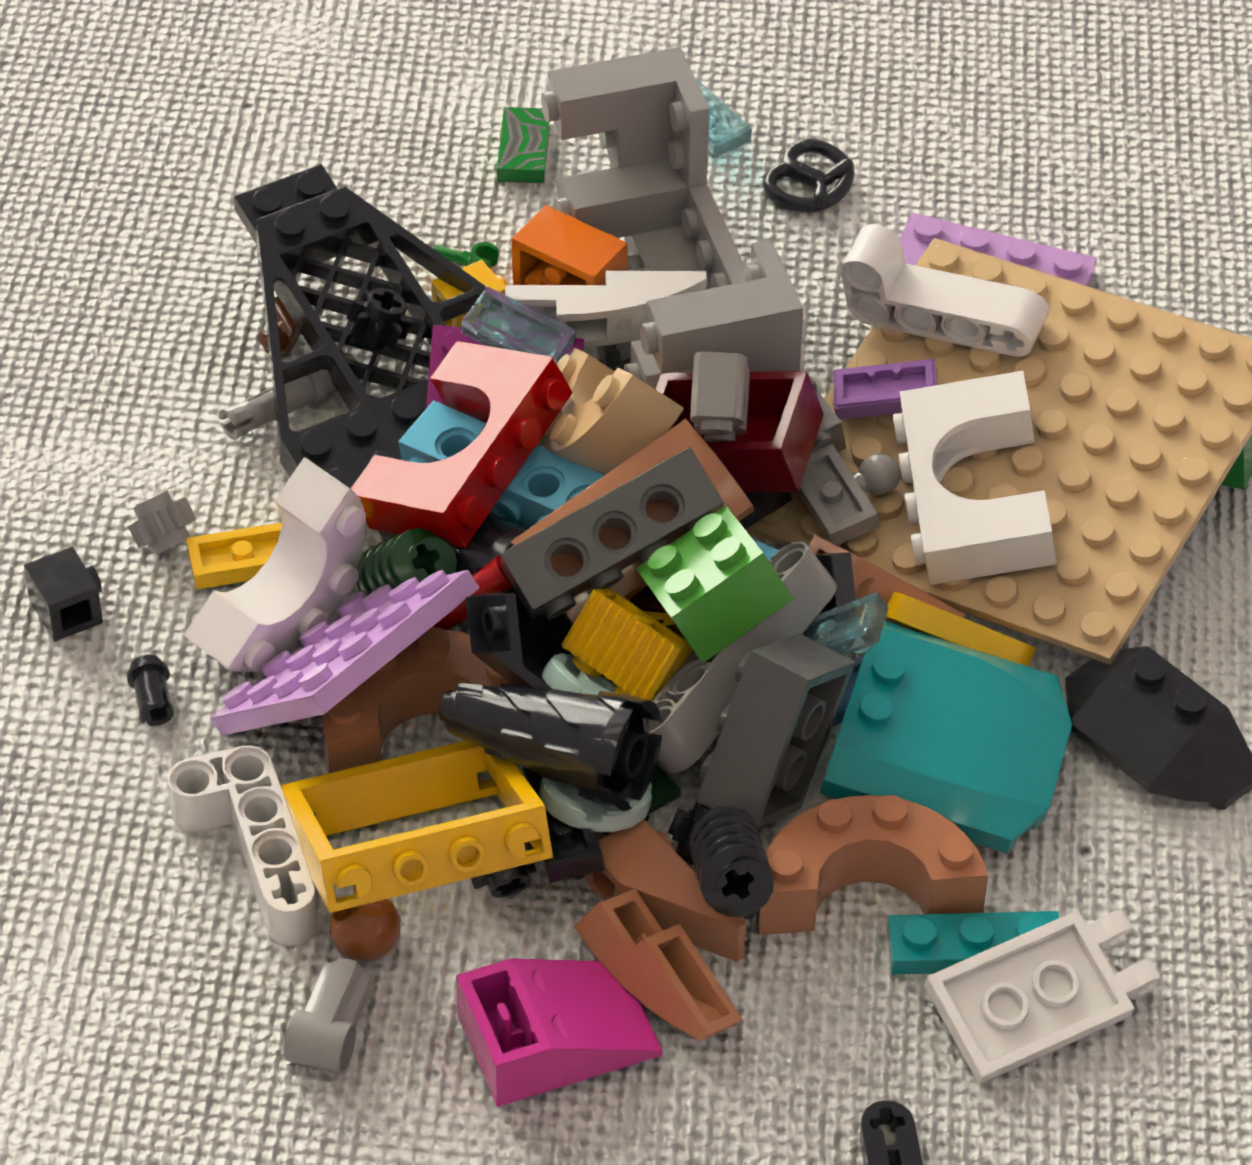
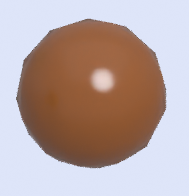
M389 899L333 912L330 919L329 934L337 951L349 959L360 962H373L381 960L396 947L400 938L401 917L394 903Z

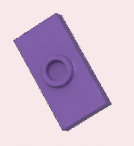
M935 359L833 370L835 414L840 420L902 413L900 391L938 385Z

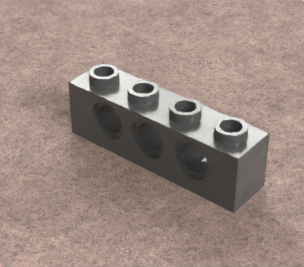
M689 447L500 553V566L531 619L534 620L545 614L547 619L551 620L574 607L576 601L573 597L591 587L593 589H606L619 582L624 577L621 570L639 560L642 564L648 561L654 551L689 532L701 518L720 510L724 502L692 448ZM654 501H666L674 507L676 517L667 523H658L648 516L646 508ZM618 527L627 533L629 543L622 549H608L600 542L599 534L606 528ZM560 554H572L580 560L582 569L574 576H561L551 566L553 559Z

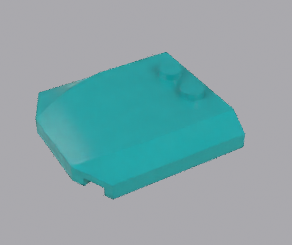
M876 618L819 793L836 799L864 795L898 796L941 814L960 828L973 843L1008 853L1015 846L1020 836L1030 828L1034 830L1045 820L1053 798L1072 728V721L1058 676Z

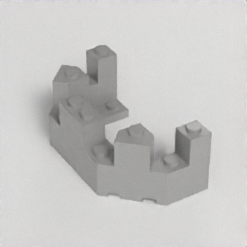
M681 47L548 71V92L541 93L542 111L546 122H554L561 140L599 134L603 149H607L610 169L567 176L555 180L558 199H555V209L617 238L624 237L625 242L628 243V271H706L707 276L705 290L647 301L646 323L640 324V339L598 346L596 348L599 359L606 362V353L618 349L621 360L631 357V363L624 365V371L633 374L654 389H656L661 374L693 373L694 354L700 351L742 354L747 357V367L750 368V372L800 371L804 308L771 239L751 243V263L745 266L707 185L710 108Z

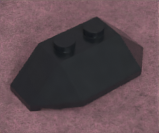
M1142 646L1120 649L1111 665L1092 658L1065 678L1066 705L1072 721L1071 731L1149 793L1184 801L1209 802V807L1225 810L1252 789V753L1229 708L1150 647Z

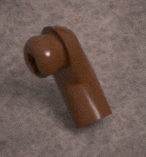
M276 296L275 305L281 356L292 350L300 338L301 332L279 297ZM261 330L259 342L269 355L268 338Z

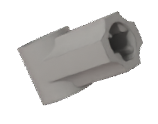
M338 957L334 962H325L305 1010H297L290 1020L284 1041V1060L343 1075L353 1054L356 1041V1024L373 987L372 974L365 971L357 961Z

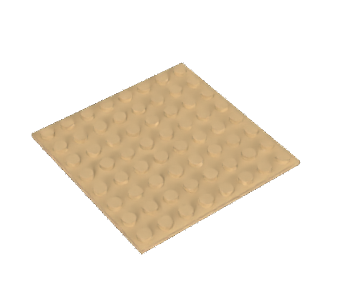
M934 238L915 266L1025 288L1036 292L1046 300L1049 306V314L1032 350L1025 356H1009L873 326L845 368L935 359L938 385L1023 371L1035 443L985 451L965 457L946 472L940 484L949 492L972 500H989L1045 490L1057 565L930 585L926 564L919 566L915 564L911 534L921 533L920 523L909 524L905 493L915 492L914 484H903L899 453L908 452L907 443L897 444L893 414L840 420L847 448L838 453L852 475L859 472L862 462L867 457L874 454H885L897 462L900 469V480L896 488L888 494L874 495L865 492V495L878 513L880 527L837 546L863 558L953 608L1111 665L1252 435V338ZM832 386L824 399L834 411V387ZM790 492L792 501L745 529L747 533L783 546L798 541L805 542L809 546L814 535L827 540L798 492Z

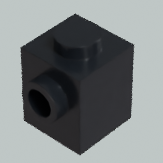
M73 546L24 564L29 601L54 642L103 623L99 593L102 592V586L99 576L92 563L83 564Z

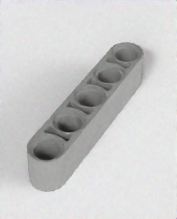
M798 541L786 545L769 560L794 600L706 662L702 663L695 651H693L652 700L659 708L662 723L649 720L648 734L662 735L658 762L666 772L670 774L679 773L692 766L720 734L717 731V723L724 708L733 701L739 684L735 680V674L743 657L751 650L799 633L803 634L835 594L837 589L836 581L805 542Z

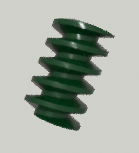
M421 528L406 530L401 534L370 546L361 553L356 568L359 572L356 583L359 591H364L366 596L384 585L389 584L394 589L413 577H416L421 582L440 570H443L446 575L456 573L457 558L454 547L444 538L437 537L431 531Z

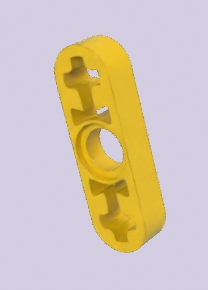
M893 591L883 615L890 620L927 635L1028 667L1037 649L1027 643Z

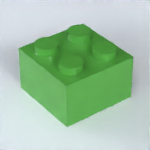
M724 506L716 513L708 514L701 518L694 525L693 529L670 545L660 547L654 551L648 561L636 568L702 663L712 658L794 600L765 554L727 506Z

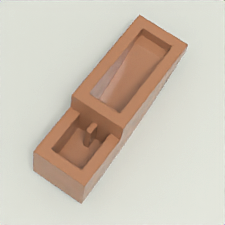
M636 889L599 902L574 925V928L592 953L612 976L645 1007L675 1028L699 1041H703L737 1026L743 1020L681 925L678 924L662 930Z

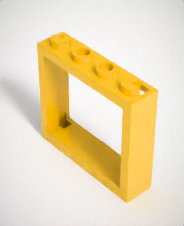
M468 741L280 785L312 881L329 913L553 858L545 805L515 763L485 753L483 747ZM488 771L492 776V779L478 782L477 773ZM496 794L506 807L333 850L326 837ZM530 842L534 849L525 851L524 843ZM336 884L338 888L353 885L354 894L337 898L333 885Z

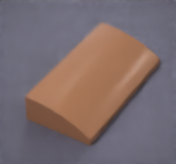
M684 419L513 539L511 543L513 546L689 447L692 448L724 502L723 507L727 506L738 521L752 513L754 507L720 459L687 419ZM654 501L646 508L648 516L658 523H667L676 517L674 507L666 501ZM618 527L606 528L599 534L600 542L608 549H622L629 543L627 533ZM568 553L558 555L551 562L553 570L564 577L574 576L582 569L580 560ZM640 560L621 570L624 577L609 587L627 600L648 586L636 569L642 565ZM592 587L573 597L576 605L563 613L571 625L574 624L592 593Z

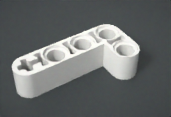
M869 224L860 230L841 266V277L847 307L856 319L871 326L1021 357L1027 355L1032 350L1049 314L1048 303L1041 295L1034 291L906 264L900 239L894 232L880 225Z
M248 745L178 762L170 769L168 774L171 812L175 824L181 829L190 832L206 831L233 824L259 908L271 939L285 946H298L308 942L315 935L318 928L314 883L269 754L260 747ZM291 900V904L287 905L286 901Z

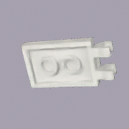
M1122 909L1115 910L1089 924H1086L1079 910L927 976L924 986L978 1085L1129 1018L1135 1009L1130 1000L1139 999L1155 990L1153 983L1159 981L1161 976L1151 958H1146L1122 971L1116 972L1105 951L1124 944L1127 941L1124 934L1133 929Z

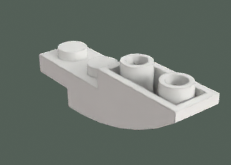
M606 271L605 285H505V331L528 334H555V336L581 338L584 339V348L640 339V324L646 323L647 301L705 290L706 271Z

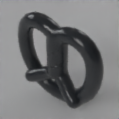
M818 139L799 140L786 149L782 162L767 172L763 179V189L765 195L771 201L784 208L801 212L825 210L842 200L851 189L855 177L854 163L842 150L830 143ZM814 153L828 158L836 165L824 173L797 161V159L803 154ZM784 177L791 178L813 188V197L806 198L788 194L782 191L777 186V183ZM839 179L837 184L827 192V186Z

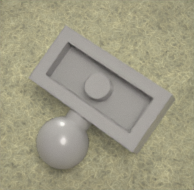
M832 443L811 453L798 494L827 540L835 545H839L880 527L878 513L865 495V492L874 495H885L892 492L899 483L900 469L892 457L885 454H874L862 462L858 473L852 475Z

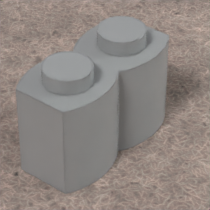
M701 351L694 354L690 421L694 423V429L699 434L704 435L705 442L736 441V436L741 437L747 433L750 368L747 367V357L742 354Z

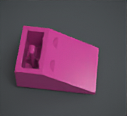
M511 958L456 975L458 1019L497 1107L663 1055V1050L639 1000L626 990L600 961Z

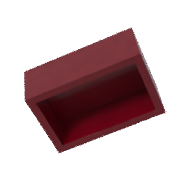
M750 372L746 435L736 436V441L706 442L743 492H799L824 416L808 372ZM665 373L660 375L656 390L684 408L670 429L684 419H687L694 428V423L690 421L693 373Z

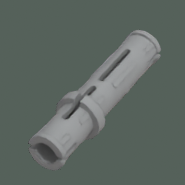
M344 353V358L356 361L350 353ZM320 370L284 384L287 412L289 414L310 403L316 407L324 403L328 395L336 392L337 389L332 383L329 372L327 370ZM273 387L219 411V419H230L220 423L229 438L232 440L238 439L241 435L276 420Z

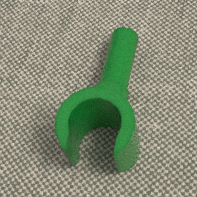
M489 242L476 243L472 246L471 252L458 251L437 245L433 247L434 250L448 260L464 266L483 260L491 269V266L497 265L499 250L494 244Z

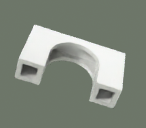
M1023 371L900 391L902 413L893 414L897 444L907 443L908 452L899 453L903 484L913 483L915 491L905 493L909 524L920 523L921 533L911 534L915 564L916 566L926 564L930 585L1057 565L1045 490L989 500H972L959 497L946 490L940 484L946 472L965 457L980 452L1035 443Z

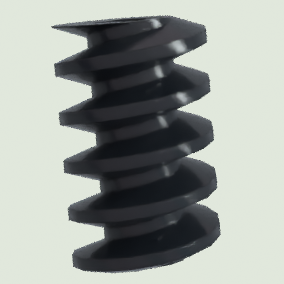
M734 806L716 807L705 812L694 823L689 834V850L705 901L716 912L729 917H744L756 913L767 904L773 892L774 877L754 819L745 810Z

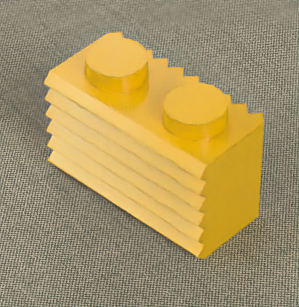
M611 588L593 589L561 644L564 649L574 655L572 663L581 671L594 677H600L603 674L606 679L613 681L617 685L615 693L637 696L650 701L654 699L694 651L687 640Z

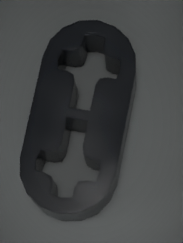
M883 1100L867 1107L861 1117L860 1147L864 1165H923L915 1121L911 1112L904 1105L895 1101ZM880 1125H889L891 1132L895 1133L894 1145H886L882 1129H878Z

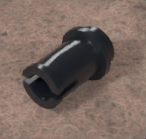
M151 654L135 658L130 664L126 678L129 686L135 689L140 721L142 723L147 721L149 726H158L171 720L174 716V708L170 701L166 683L170 676L169 668L158 656Z

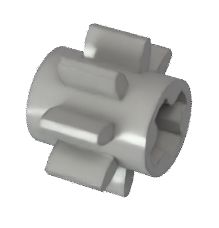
M165 491L135 506L133 510L138 521L127 527L138 548L151 543L157 555L191 537L186 525L197 518L186 497L173 502L169 492Z

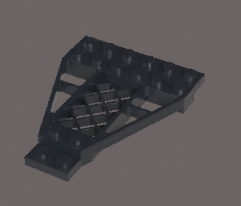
M319 164L234 196V210L256 243L278 429L280 463L288 476L291 477L305 457L351 489L375 455L402 460L398 441L426 410L428 380L424 381L413 378L411 374L415 365L429 368L430 352L421 350L425 338L431 346L433 325L446 326L445 321L481 308L505 325V299L344 186L338 189L323 165ZM398 250L440 280L464 293L442 302L431 301ZM345 257L370 263L367 274L341 268ZM335 258L333 265L323 263L324 261ZM378 267L381 268L388 281L375 277ZM301 274L326 280L322 292L298 285ZM335 283L359 289L357 299H361L364 290L371 292L377 288H386L398 293L404 299L405 304L408 305L407 310L412 316L409 317L413 320V323L408 333L417 335L413 347L397 343L395 349L387 347L381 351L370 350L359 344L354 335L351 334L354 322L348 320L345 328L322 322L320 319L324 309L347 315L353 303V300L331 294ZM274 291L313 352L288 362L282 361ZM539 334L553 336L552 334ZM347 346L373 352L369 364L344 358ZM381 355L407 362L403 374L378 368L377 365ZM320 370H327L333 385L350 411L305 429L292 431L289 427L284 384ZM371 382L396 389L395 393L383 398L367 394Z

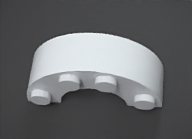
M305 457L274 500L281 510L282 528L278 543L268 561L253 578L241 587L228 592L213 591L183 635L230 670L259 672L261 667L276 655L284 651H288L291 654L302 645L299 637L305 631L322 621L329 622V615L337 606L342 596L349 593L357 583L359 572L356 568L361 557L366 533V513L362 502L349 487Z

